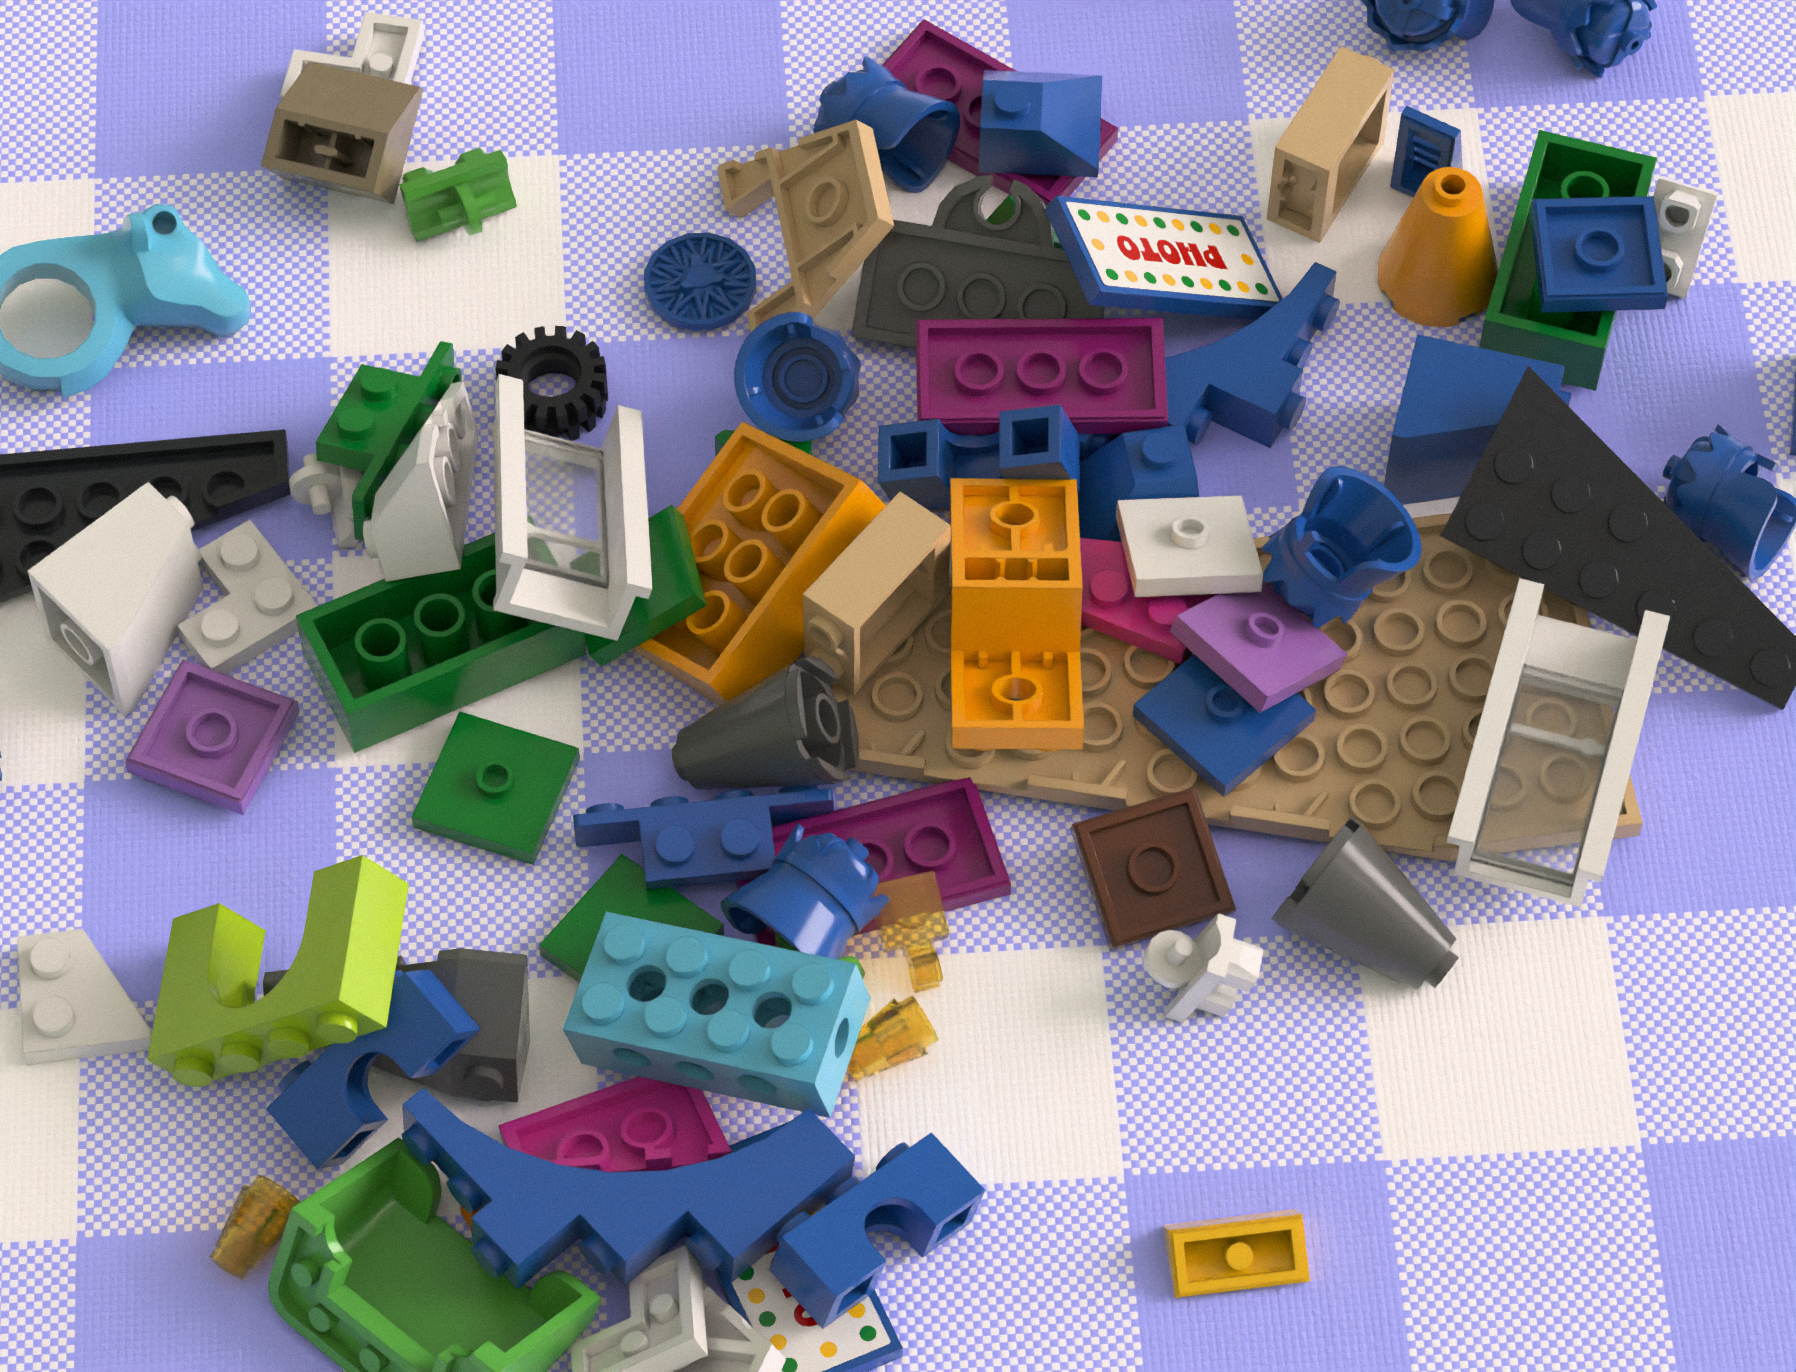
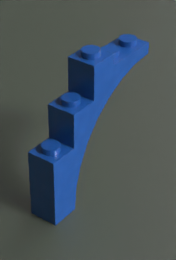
M1314 262L1293 290L1255 322L1215 343L1171 357H1165L1168 426L1184 424L1188 442L1198 445L1204 437L1210 421L1270 449L1283 428L1292 431L1298 423L1306 404V397L1300 395L1303 368L1312 350V343L1310 341L1317 330L1325 333L1329 329L1340 305V299L1333 297L1337 271ZM1122 433L1079 434L1080 462L1115 439L1116 435L1119 436Z
M424 1088L420 1089L402 1104L404 1132L401 1136L409 1151L422 1164L427 1166L433 1161L449 1178L446 1181V1185L450 1193L466 1211L473 1213L477 1209L479 1210L472 1216L473 1245L471 1246V1252L490 1276L497 1279L503 1274L517 1290L578 1239L581 1240L578 1244L581 1253L597 1272L606 1275L610 1271L626 1286L685 1235L688 1237L686 1245L693 1257L708 1271L712 1272L718 1268L732 1283L779 1243L776 1240V1236L788 1221L804 1211L811 1216L823 1206L830 1195L843 1182L852 1177L855 1155L810 1109H807L768 1137L718 1159L661 1171L606 1172L558 1165L506 1147L461 1121Z

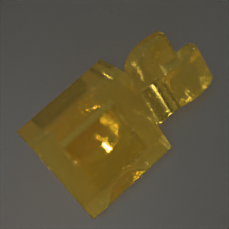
M934 871L878 883L872 898L881 894L890 898V901L881 910V913L875 917L884 953L903 949L914 993L939 988V981H943L939 958L932 942L948 939L950 932Z

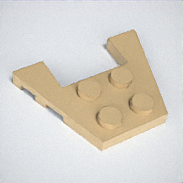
M858 120L801 137L798 140L797 146L782 151L770 147L755 152L754 160L740 163L733 159L717 167L726 211L743 218L771 197H775L792 278L788 284L746 312L750 333L771 317L787 312L805 313L814 320L894 227L873 128Z

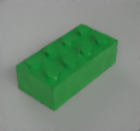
M1543 130L1538 131L1485 315L1479 348L1563 365L1565 368L1561 383L1596 391L1617 311L1541 313L1529 216L1531 199L1649 196L1657 157Z
M528 518L527 525L535 529L531 520ZM495 532L464 545L461 569L387 582L384 578L296 615L303 656L354 753L587 655L584 632L493 610V600L496 595ZM527 541V562L557 569L543 542Z

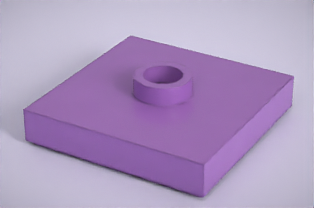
M1262 581L1261 592L1217 594L1178 614L1169 631L1260 713L1337 672L1347 656L1345 651L1320 629L1315 628L1311 621L1296 608L1289 605L1281 595L1276 594L1274 589L1264 581Z
M182 659L125 760L127 772L244 815L300 713L298 701Z

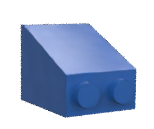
M1417 334L1392 433L1384 487L1402 505L1460 497L1526 368L1529 366L1569 406L1572 393L1560 390L1565 366Z

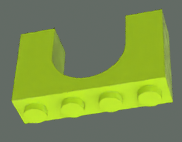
M364 855L314 871L303 938L297 955L279 983L256 1002L255 992L266 930L221 903L173 918L147 1060L170 1072L173 1079L180 1084L191 1087H204L217 1079L240 1072H254L260 1066L286 1058L303 1057L309 1051L335 1043L352 1042L358 1036L386 1028L409 883Z

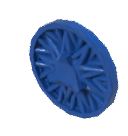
M710 232L687 233L666 241L651 255L644 270L645 297L653 311L670 325L690 331L714 330L734 322L749 309L756 294V267L747 251L730 238Z

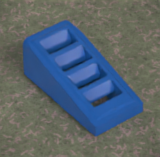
M1406 105L1400 117L1390 187L1410 197H1414L1425 177L1432 171L1443 167L1463 169L1462 140L1460 129Z

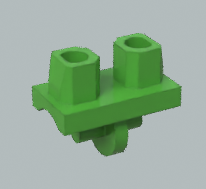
M480 147L460 154L455 165L436 172L421 167L404 173L402 177L403 183L399 184L410 231L416 242L462 226L469 236L480 233L483 230L482 219L517 207L516 198L509 179L507 158L501 149L488 154Z

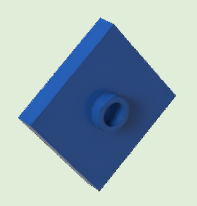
M1654 196L1531 199L1529 216L1541 313L1665 309L1668 293Z
M1195 654L1133 705V717L1223 797L1314 722L1316 709L1298 693L1260 713Z

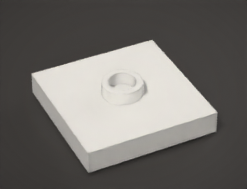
M1242 495L1117 500L1116 520L1135 597L1261 592L1263 572Z

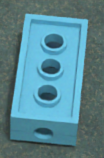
M606 912L562 1030L579 1061L584 1065L800 1112L810 1109L815 1115L831 1118L871 998L856 963Z

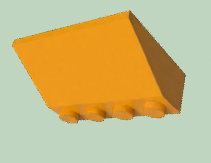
M741 422L677 508L684 515L707 606L633 648V650L718 706L724 704L798 659L804 651L803 593L886 505L861 479L747 423Z

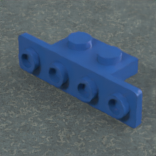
M817 785L785 786L779 790V793L753 796V793L748 790H729L716 795L715 800L689 802L685 797L669 796L651 802L650 807L624 809L623 805L617 803H602L587 808L586 813L573 816L576 847H590L641 841L646 890L756 879L768 872L775 858L772 827L816 815L833 813L834 798L831 788L818 789Z

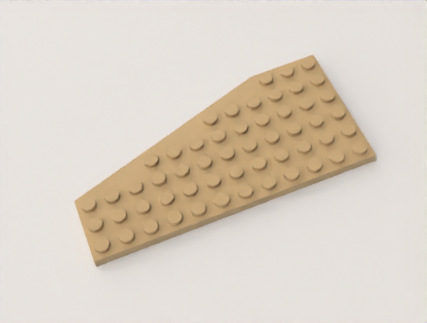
M1452 513L1412 518L1420 535L1422 547L1418 563L1395 578L1373 587L1371 594L1363 601L1360 608L1346 624H1343L1339 616L1318 628L1345 651L1347 656L1340 670L1298 692L1302 698L1316 709L1314 722L1225 797L1219 794L1133 717V705L1181 664L1084 625H1081L1080 639L1084 718L1083 750L1062 749L1055 752H1044L1038 749H995L992 751L952 749L950 671L951 577H949V594L855 695L837 683L830 685L837 702L849 700L854 713L858 733L859 759L857 766L848 770L936 784L971 777L973 784H976L977 789L982 791L1115 811L1195 787L1208 825L1329 843L1341 827L1346 824L1348 819L1353 816L1366 827L1386 852L1454 861L1457 860L1459 846L1447 843V838L1520 577L1441 538L1440 535ZM1269 536L1253 538L1263 573L1272 555L1262 551V547L1270 539ZM1543 590L1538 615L1591 628L1587 611ZM1299 611V612H1300L1301 614H1303L1309 621L1312 622V619H1309V618L1305 615V613ZM1189 650L1184 662L1188 660L1192 655H1194V653H1192ZM1522 685L1512 724L1578 741L1590 739L1595 741L1598 746L1606 748L1614 711L1613 708ZM1009 699V700L1020 701V700H1023V699ZM1508 735L1477 850L1499 855L1581 844L1603 759L1597 757L1585 759L1578 752ZM1630 775L1613 839L1640 836L1643 821Z

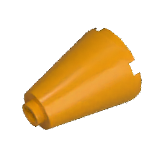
M1443 167L1432 171L1425 177L1382 249L1378 261L1377 284L1381 293L1384 290L1393 301L1392 308L1400 316L1423 326L1450 327L1460 324V318L1476 311L1477 315L1487 309L1498 274V265L1483 191L1479 181L1466 170L1456 167Z

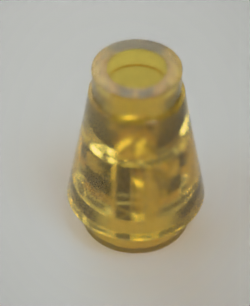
M913 995L900 1002L893 998L861 1026L847 1067V1071L855 1083L866 1076L870 1077L928 1055L926 1048L939 1041L933 1026Z
M258 1174L250 1186L242 1185L215 1244L216 1247L210 1254L209 1259L230 1275L243 1280L248 1271L252 1270L281 1241L291 1208L300 1203V1201L276 1182Z

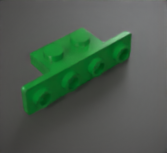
M440 341L420 376L361 364L315 442L317 461L365 471L352 494L355 540L364 542L363 523L364 521L371 520L375 494L451 383L461 382L462 380L461 369L454 366L453 343Z

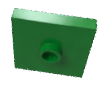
M672 504L648 518L652 591L649 599L635 597L618 641L585 633L589 656L601 667L707 606L684 515ZM587 554L568 565L569 572L599 579L598 556Z
M459 711L412 814L413 828L534 865L579 763V748Z
M621 854L539 944L540 956L580 983L606 912L724 936V924L673 888L646 890L644 868Z

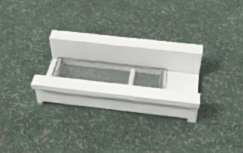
M499 374L495 383L496 417L490 430L494 448L496 595L493 600V610L618 641L635 597L649 599L652 591L642 411L618 405L601 449L524 429L523 380Z
M1519 578L1447 843L1459 846L1454 875L1582 907L1588 880L1600 883L1603 880L1670 616L1645 610L1637 640L1538 615L1545 584Z

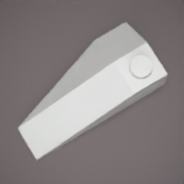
M464 381L451 383L376 492L371 520L364 521L363 536L367 553L371 559L379 558L386 582L461 569L479 436Z

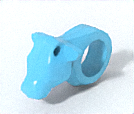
M154 204L143 212L127 214L123 219L122 227L113 232L35 241L14 246L0 255V309L5 298L19 285L35 279H57L74 286L88 300L95 316V323L88 338L75 351L58 358H35L22 353L4 338L0 329V374L4 379L32 391H60L62 398H66L90 389L109 374L125 350L135 326L194 327L203 329L216 337L224 338L236 334L249 322L251 315V300L246 290L222 272L202 240L185 226L180 215L172 205Z

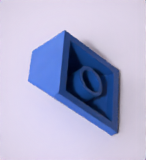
M984 70L979 172L1098 178L1102 75Z
M1184 424L1122 433L1080 462V493H1077L1080 538L1122 542L1116 520L1117 500L1199 497L1197 473Z

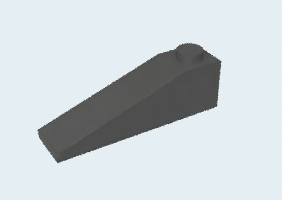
M457 948L439 951L437 961L406 964L402 955L398 956L395 971L401 970L404 973L430 969L481 1030L435 1075L410 1079L400 1066L385 1054L378 1056L372 1066L450 1096L472 1098L478 1101L495 1100L518 1103L530 1046L527 955ZM288 970L265 972L262 982L264 996L279 983Z

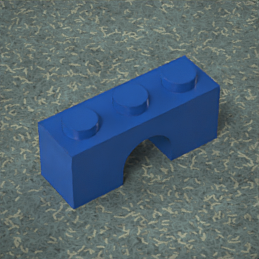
M1061 404L1000 411L999 431L985 436H963L952 433L943 426L939 419L878 426V484L890 501L899 492H902L927 510L950 507V478L1077 479V493H1080V437Z
M430 969L404 973L401 970H397L394 976L387 1027L358 1036L352 1042L328 1045V1048L312 1064L307 1060L294 1067L279 1082L278 1088L282 1093L266 1110L316 1169L342 1165L389 1120L373 1101L368 1088L369 1071L378 1056L385 1054L392 1058L410 1079L435 1075L481 1028Z
M932 1132L911 1147L906 1142H902L892 1148L879 1161L876 1171L864 1180L860 1181L854 1176L843 1182L830 1195L826 1202L827 1205L814 1215L810 1216L804 1211L788 1221L776 1236L779 1245L769 1271L817 1324L824 1329L874 1292L887 1260L870 1243L866 1234L875 1231L894 1233L906 1240L923 1258L972 1222L985 1189Z

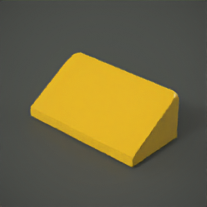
M1296 1209L1163 1225L1164 1241L1175 1298L1310 1282L1303 1214Z

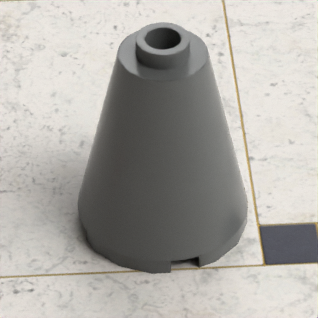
M807 656L795 660L682 728L677 735L676 744L672 748V761L678 776L682 780L688 781L697 790L831 785L848 780L851 776L847 775L845 771L856 767L859 759L858 733L849 700L837 702L829 685L839 682L834 670L818 657Z
M1353 816L1341 827L1300 879L1301 881L1295 887L1296 889L1293 893L1287 896L1271 918L1282 928L1416 991L1424 981L1436 988L1459 959L1456 954L1449 950L1457 938L1366 827Z

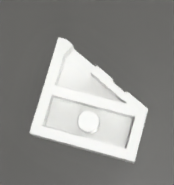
M83 929L17 936L22 1045L27 1065L149 1051L152 1035L150 1027Z

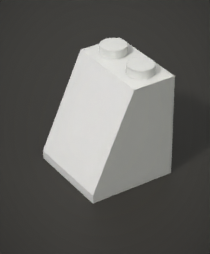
M149 482L28 570L46 639L125 717L137 708L179 633L177 625L186 620L203 590L198 562L202 558L197 546L193 542L191 528L194 526L193 518L176 497L169 496L167 499L164 498Z

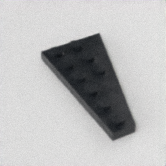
M1528 366L1440 537L1522 579L1545 584L1543 590L1636 637L1639 635L1645 610L1670 616L1662 647L1663 651L1779 710H1784L1796 686V636Z
M286 430L0 454V603L33 591L28 575L29 569L147 482L164 498L167 499L169 496H174L186 507L194 521L191 532L291 495Z

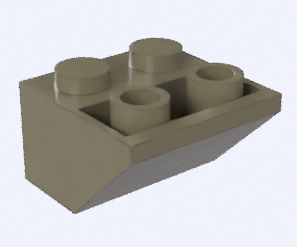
M308 62L275 109L261 167L285 180L394 205L424 89L415 85Z

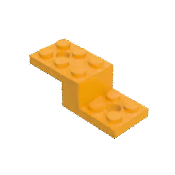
M950 478L952 749H974L977 751L1038 749L1044 752H1055L1062 749L1083 750L1084 718L1080 661L1083 587L1077 479ZM1009 699H1023V700L1015 701V700H1009Z

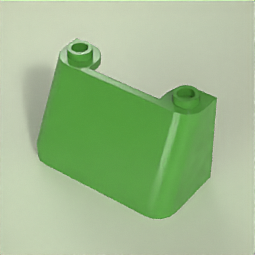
M399 1137L291 1208L268 1281L271 1303L287 1324L346 1372H547L592 1323L602 1298L580 1279L561 1270H553L540 1277L532 1290L526 1285L517 1290L503 1274L497 1279L490 1276L471 1252L473 1243L436 1215L442 1193L440 1177L436 1167L432 1162L426 1166L418 1161Z

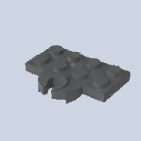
M985 175L955 186L939 203L932 226L893 219L894 227L863 262L851 337L916 348V320L1104 318L1105 306L1088 304L1064 250L1054 247V229L1045 211L1046 205L1044 201L1026 184L1016 179L1013 180L1009 191L1015 201V211L1007 222L995 225L986 220L982 213L981 205L986 194L993 188V176Z

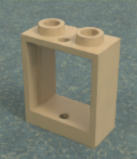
M1339 47L1275 146L1267 220L1318 243L1322 241L1384 143L1395 69L1382 64L1372 56L1361 55L1345 47Z
M899 492L803 593L804 657L814 656L821 658L834 670L839 682L835 683L855 695L949 594L951 525L902 492Z

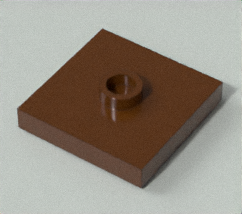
M1195 787L1071 825L1070 831L1110 951L1152 939L1159 932L1167 930L1178 931L1211 921L1218 913L1227 916L1236 911Z

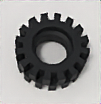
M555 325V333L552 336H546L545 326L535 327V339L529 340L526 334L522 332L515 337L516 349L506 344L501 351L502 361L497 360L495 380H497L499 374L523 380L524 429L527 428V430L548 434L559 438L558 434L567 433L569 441L580 438L579 426H582L587 432H591L596 427V416L603 418L606 412V401H608L606 363L604 356L600 357L597 344L591 341L586 345L585 334L578 330L574 332L571 339L567 338L565 326ZM551 373L563 374L575 381V386L570 391L553 397L537 395L528 388L529 383L537 377Z

